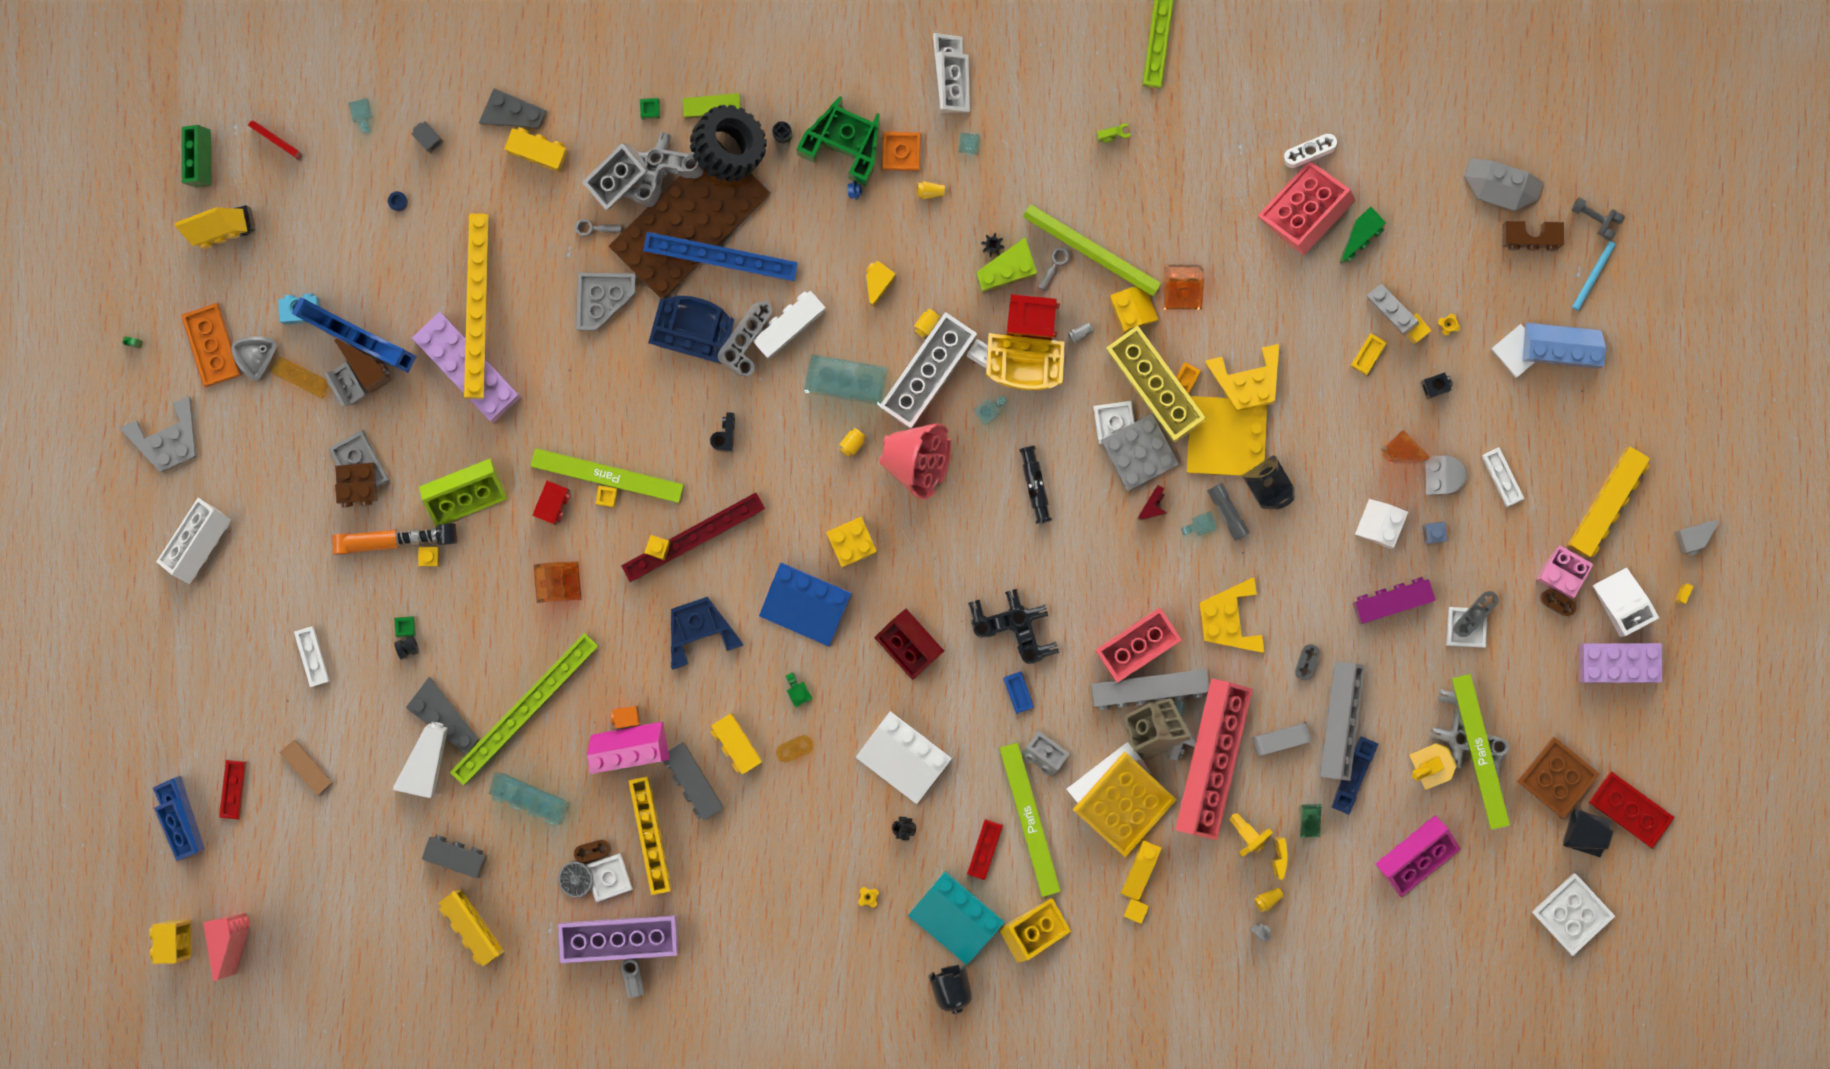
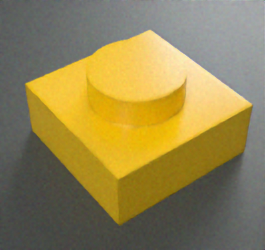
M418 547V566L439 567V547Z

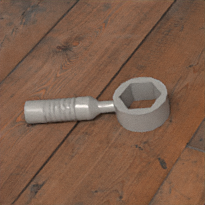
M581 219L576 223L575 229L578 235L588 237L593 230L621 233L622 225L593 226L589 220ZM581 223L589 224L590 229L587 233H580L578 228Z
M1057 248L1053 251L1051 258L1054 264L1048 269L1038 287L1045 291L1055 274L1057 265L1062 266L1067 263L1069 254L1064 248ZM1056 252H1064L1066 256L1064 262H1057L1054 255Z

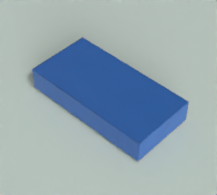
M1022 672L1004 677L1003 679L1016 714L1034 708Z

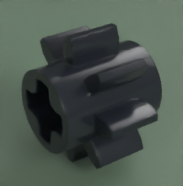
M994 233L993 237L986 235L987 241H981V245L986 246L983 249V253H990V258L995 253L999 256V249L1005 248V246L1000 245L1003 238H996V233ZM990 242L993 244L997 243L996 249L993 247L989 248Z
M899 817V821H894L892 831L896 835V839L909 841V836H914L916 825L912 822V818Z

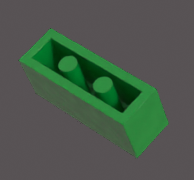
M200 125L181 127L182 183L195 188L211 186V129Z

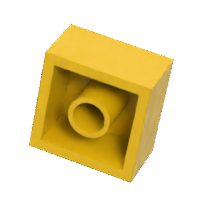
M862 517L826 532L842 568L877 553Z

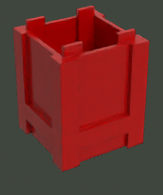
M1011 294L1006 335L1044 340L1056 338L1057 332H1054L1056 309L1059 310L1058 306H1060V303H1057L1056 298Z

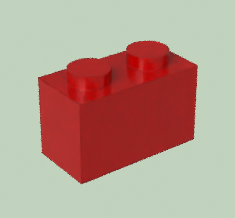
M546 480L532 516L554 525L557 522L560 523L564 515L562 511L564 504L567 505L571 498L570 489Z

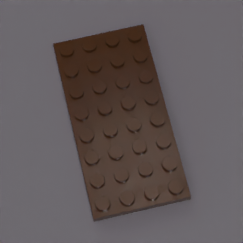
M718 141L719 145H720L725 151L729 152V151ZM705 169L698 178H685L680 175L659 196L657 203L652 207H647L608 247L660 299H665L700 262L643 251L647 232L718 246L771 193L752 174L744 177L742 180H734L733 182H727L726 179L722 181L717 180L715 176H709Z

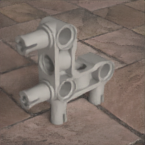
M660 132L656 147L646 153L637 151L643 158L648 172L639 179L636 188L631 187L622 197L634 199L637 203H641L646 207H652L658 201L661 193L660 187L666 174L673 173L685 178H698L703 174L704 169L702 170L699 167L698 161L695 162L693 158L694 152L686 154L667 150L671 135Z
M1440 689L1439 694L1446 697L1438 696V701L1455 704V711L1451 729L1448 731L1432 727L1431 732L1438 733L1439 735L1431 734L1430 739L1447 742L1452 749V756L1457 768L1461 769L1463 753L1466 750L1469 751L1459 708L1455 693ZM1460 733L1465 737L1463 744H1458L1456 741V737ZM1487 735L1496 773L1499 777L1501 762L1509 750V744L1502 738ZM1498 741L1503 745L1500 752H1496L1494 749V745Z

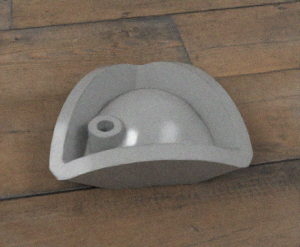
M265 337L242 338L233 343L231 347L232 355L242 372L251 380L258 381L266 370L275 352L277 343L275 340Z

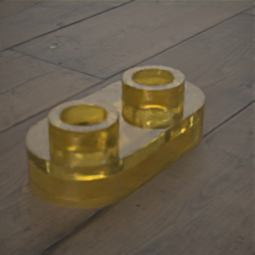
M801 735L779 745L776 755L780 761L790 762L810 753L814 744L809 736ZM802 741H805L807 743V747L805 749H802L800 747V743ZM784 749L789 750L788 756H783L782 751Z

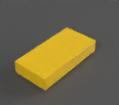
M1370 333L1350 366L1367 376L1387 342Z

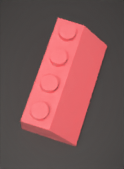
M1157 608L1094 649V651L1118 683L1180 642L1181 638L1162 609Z

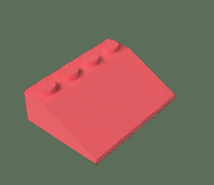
M1308 162L1263 209L1258 217L1287 244L1304 256L1356 200L1351 189L1314 163Z
M246 913L203 922L213 981L237 973L249 933L248 928H250L249 917H246Z

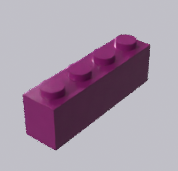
M1423 577L1413 579V584L1405 586V583L1394 585V590L1388 592L1385 588L1375 591L1376 595L1368 597V594L1356 597L1357 601L1353 602L1359 624L1436 601L1430 580H1424Z

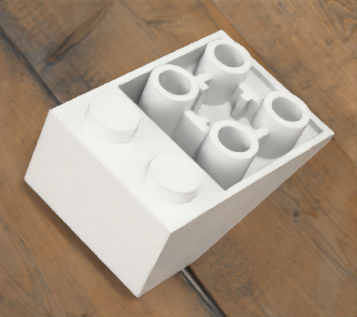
M1627 568L1592 585L1620 637L1626 636L1659 619L1650 600Z

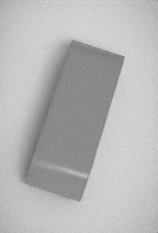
M1307 723L1252 737L1257 756L1311 742Z

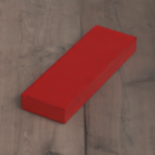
M254 120L249 122L248 126L297 160L301 158L302 153Z
M226 760L219 818L240 819L246 762Z
M984 819L967 875L982 880L986 879L1003 827L1002 824Z

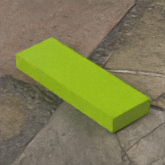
M739 93L682 98L684 118L703 117L711 108L718 107L719 105H726V107L734 105L737 109L741 107Z

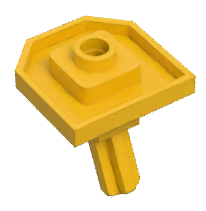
M1435 743L1409 754L1415 767L1411 778L1415 779V781L1421 780L1425 790L1453 779L1457 765L1449 748Z
M1238 813L1233 814L1229 819L1247 843L1245 847L1237 852L1241 857H1244L1249 852L1252 853L1254 850L1258 853L1265 847L1264 842L1273 833L1270 828H1267L1258 835L1249 823L1247 824Z

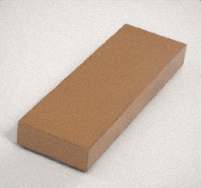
M293 740L279 752L317 796L333 783L296 740Z

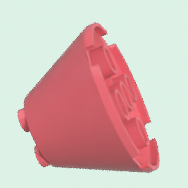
M935 423L895 432L890 436L887 435L883 441L884 449L879 463L916 498L928 499L936 492L934 488L938 483H942L948 469L951 455V439L947 438L946 432L948 433L949 431L946 426Z

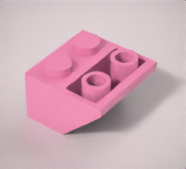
M1559 545L1544 564L1536 580L1572 599L1575 598L1593 564Z

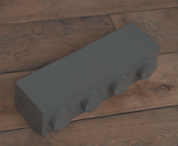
M682 742L669 750L670 760L663 762L668 770L671 768L675 775L672 777L678 786L682 785L684 788L683 795L688 803L691 801L695 806L693 811L697 818H702L704 821L722 810L724 806L686 744Z

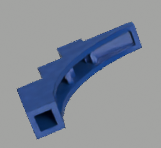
M300 297L292 312V315L406 373H409L417 357L405 349L332 314Z

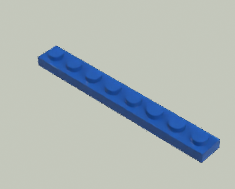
M650 232L646 234L643 250L645 252L790 281L795 280L798 262Z

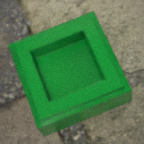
M659 98L640 99L641 119L660 118Z
M414 616L394 618L395 637L416 636Z

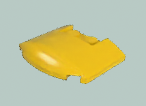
M989 333L986 376L1001 385L1019 390L1035 391L1059 386L1063 383L1065 342Z

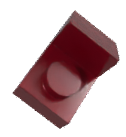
M1156 486L1137 517L1138 520L1141 521L1167 514V512L1155 506V503L1160 504L1165 496L1162 493L1163 487Z

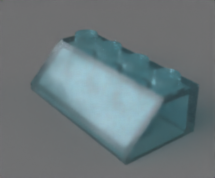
M812 355L804 390L806 393L881 405L887 367Z
M502 772L494 773L488 793L493 796V800L503 803V801L511 803L510 807L518 811L521 808L528 811V815L537 819L541 816L546 819V823L553 826L562 824L571 804L569 801Z

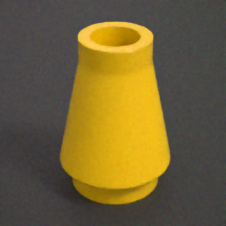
M925 181L917 183V198L925 200L944 196L945 186Z
M1277 887L1257 895L1254 903L1261 913L1264 911L1268 912L1284 895L1281 889Z

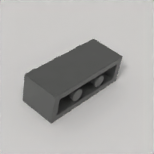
M437 834L435 837H429L422 860L474 878L480 877L487 855L482 854L483 850L472 847L471 850L464 847L465 844L458 841L453 843L447 842L446 837Z

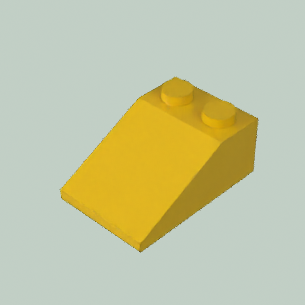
M1053 898L1046 900L998 929L1017 963L1028 961L1071 932Z

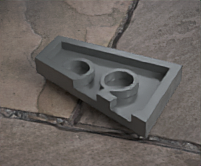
M493 89L479 124L540 129L547 111L502 91Z

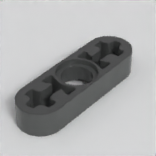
M1492 591L1481 594L1454 624V633L1459 637L1469 636L1497 606V594ZM1485 596H1492L1493 604L1489 603L1484 607L1487 609L1486 612L1481 606L1477 605L1478 603L1483 605L1486 602ZM1473 609H1478L1481 612V617L1478 620H1474L1471 617ZM1467 617L1474 625L1468 624L1465 628L1467 632L1460 633L1459 624L1464 625L1467 622L1464 618Z

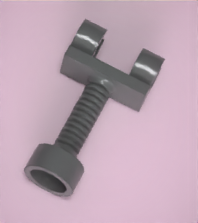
M1578 197L1571 211L1577 214L1583 212L1600 222L1602 226L1597 234L1611 241L1616 233L1607 228L1609 222L1612 220L1617 224H1621L1625 216L1612 209L1607 217L1593 209L1591 210L1588 206L1586 207V201Z

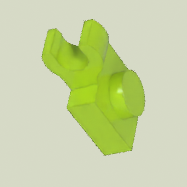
M1128 123L1097 131V141H1103V144L1114 141V138L1117 136L1122 139H1128L1131 137V133L1124 134L1122 132L1123 128L1128 127Z

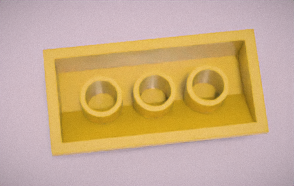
M461 888L453 891L439 902L441 906L439 910L444 917H449L452 922L450 923L455 933H460L463 938L461 939L463 945L467 949H471L474 954L472 957L478 965L481 964L483 967L505 952Z

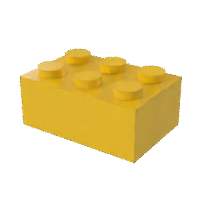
M167 920L152 924L149 935L152 940L150 959H153V964L179 963L191 959V920Z

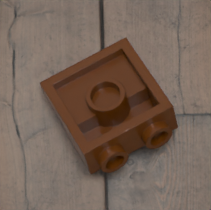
M374 462L335 466L337 504H341L342 507H353V503H361V506L372 505V502L378 501Z

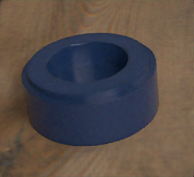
M392 192L388 197V205L394 211H402L408 204L407 197L402 192Z

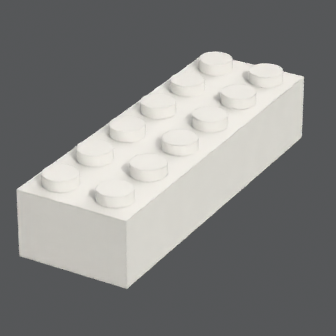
M945 312L879 406L880 409L908 429H912L976 339L977 333Z

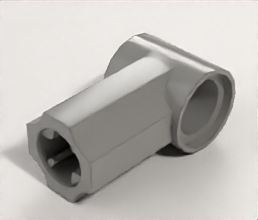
M636 958L625 959L621 966V971L624 976L627 997L644 995L639 961ZM632 962L635 964L636 969L630 972L626 969L625 964Z

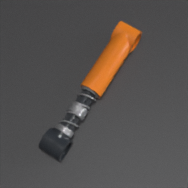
M441 524L431 530L425 529V531H420L417 529L401 533V531L398 533L397 529L332 535L333 555L398 549L401 544L407 546L410 543L412 545L424 544L425 542H437L438 545L457 543L456 524Z

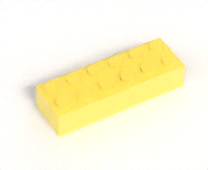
M1138 325L1106 347L1107 353L1173 443H1176L1205 422V416Z

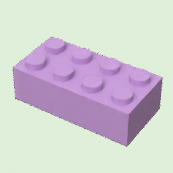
M1662 643L1579 644V683L1662 682Z

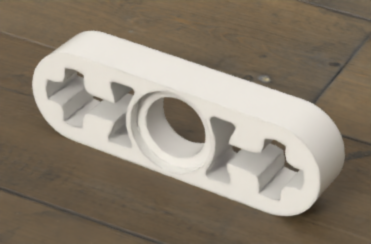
M1325 134L1293 147L1285 152L1284 162L1289 168H1296L1328 155L1336 150L1337 139L1332 134ZM1325 141L1331 143V146L1325 145ZM1308 147H1313V148H1315V150H1316L1315 154H1313V155H1308V154H1306V152H1305L1306 148H1308ZM1290 156L1296 157V161L1290 159Z

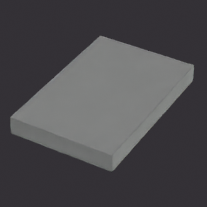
M363 430L328 448L337 466L374 462L377 488L390 481Z

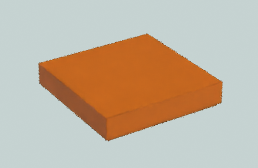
M883 131L882 170L920 171L921 133Z

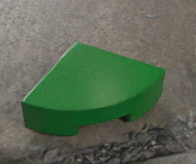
M123 336L122 340L123 345L141 348L143 342Z

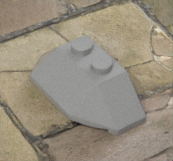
M1470 158L1464 176L1478 200L1511 211L1519 210L1536 202L1543 185L1541 180L1528 172L1491 160Z

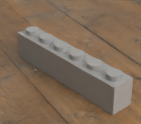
M1335 661L1320 777L1351 780L1365 665Z
M1207 669L1125 679L1118 683L1116 681L1090 684L1093 707H1098V710L1110 709L1109 705L1117 704V708L1128 707L1129 702H1136V705L1148 704V700L1155 699L1157 703L1161 700H1166L1167 697H1175V700L1186 699V695L1194 694V698L1205 697V693L1209 689Z

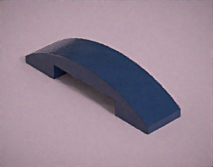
M1360 736L1354 749L1351 780L1340 781L1331 808L1350 815L1357 798L1356 795L1368 766L1375 755L1378 743Z

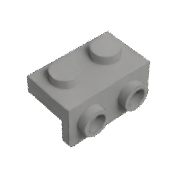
M348 361L335 370L324 374L328 385L336 395V400L342 407L353 405L369 394Z

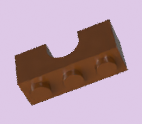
M1506 221L1503 223L1502 247H1508V250H1520V247H1527L1529 251H1536L1539 248H1546L1547 251H1557L1558 248L1564 245V222H1544L1541 224V233L1537 237L1527 233L1526 221Z

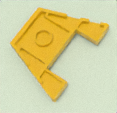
M1279 344L1261 348L1265 367L1227 375L1223 357L1205 361L1207 368L1210 369L1215 380L1220 384L1237 412L1275 403Z
M1255 577L1199 603L1204 641L1260 653L1264 652L1262 635L1242 637L1237 597L1257 595Z

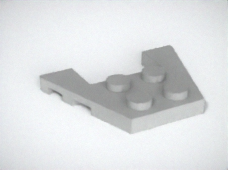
M190 397L173 403L180 422L145 438L138 421H133L120 427L122 432L160 472L169 470L197 457Z

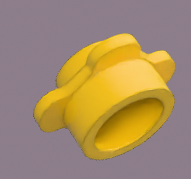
M1451 313L1446 318H1439L1438 324L1442 327V334L1445 336L1449 335L1450 332H1457L1460 329L1455 314Z
M862 887L860 889L861 897L858 900L859 905H869L871 908L876 907L878 890Z

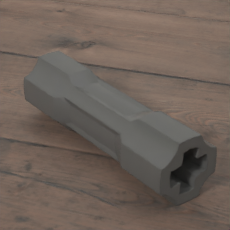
M1223 483L1209 489L1208 493L1224 518L1233 539L1237 541L1248 535L1250 532L1236 511Z

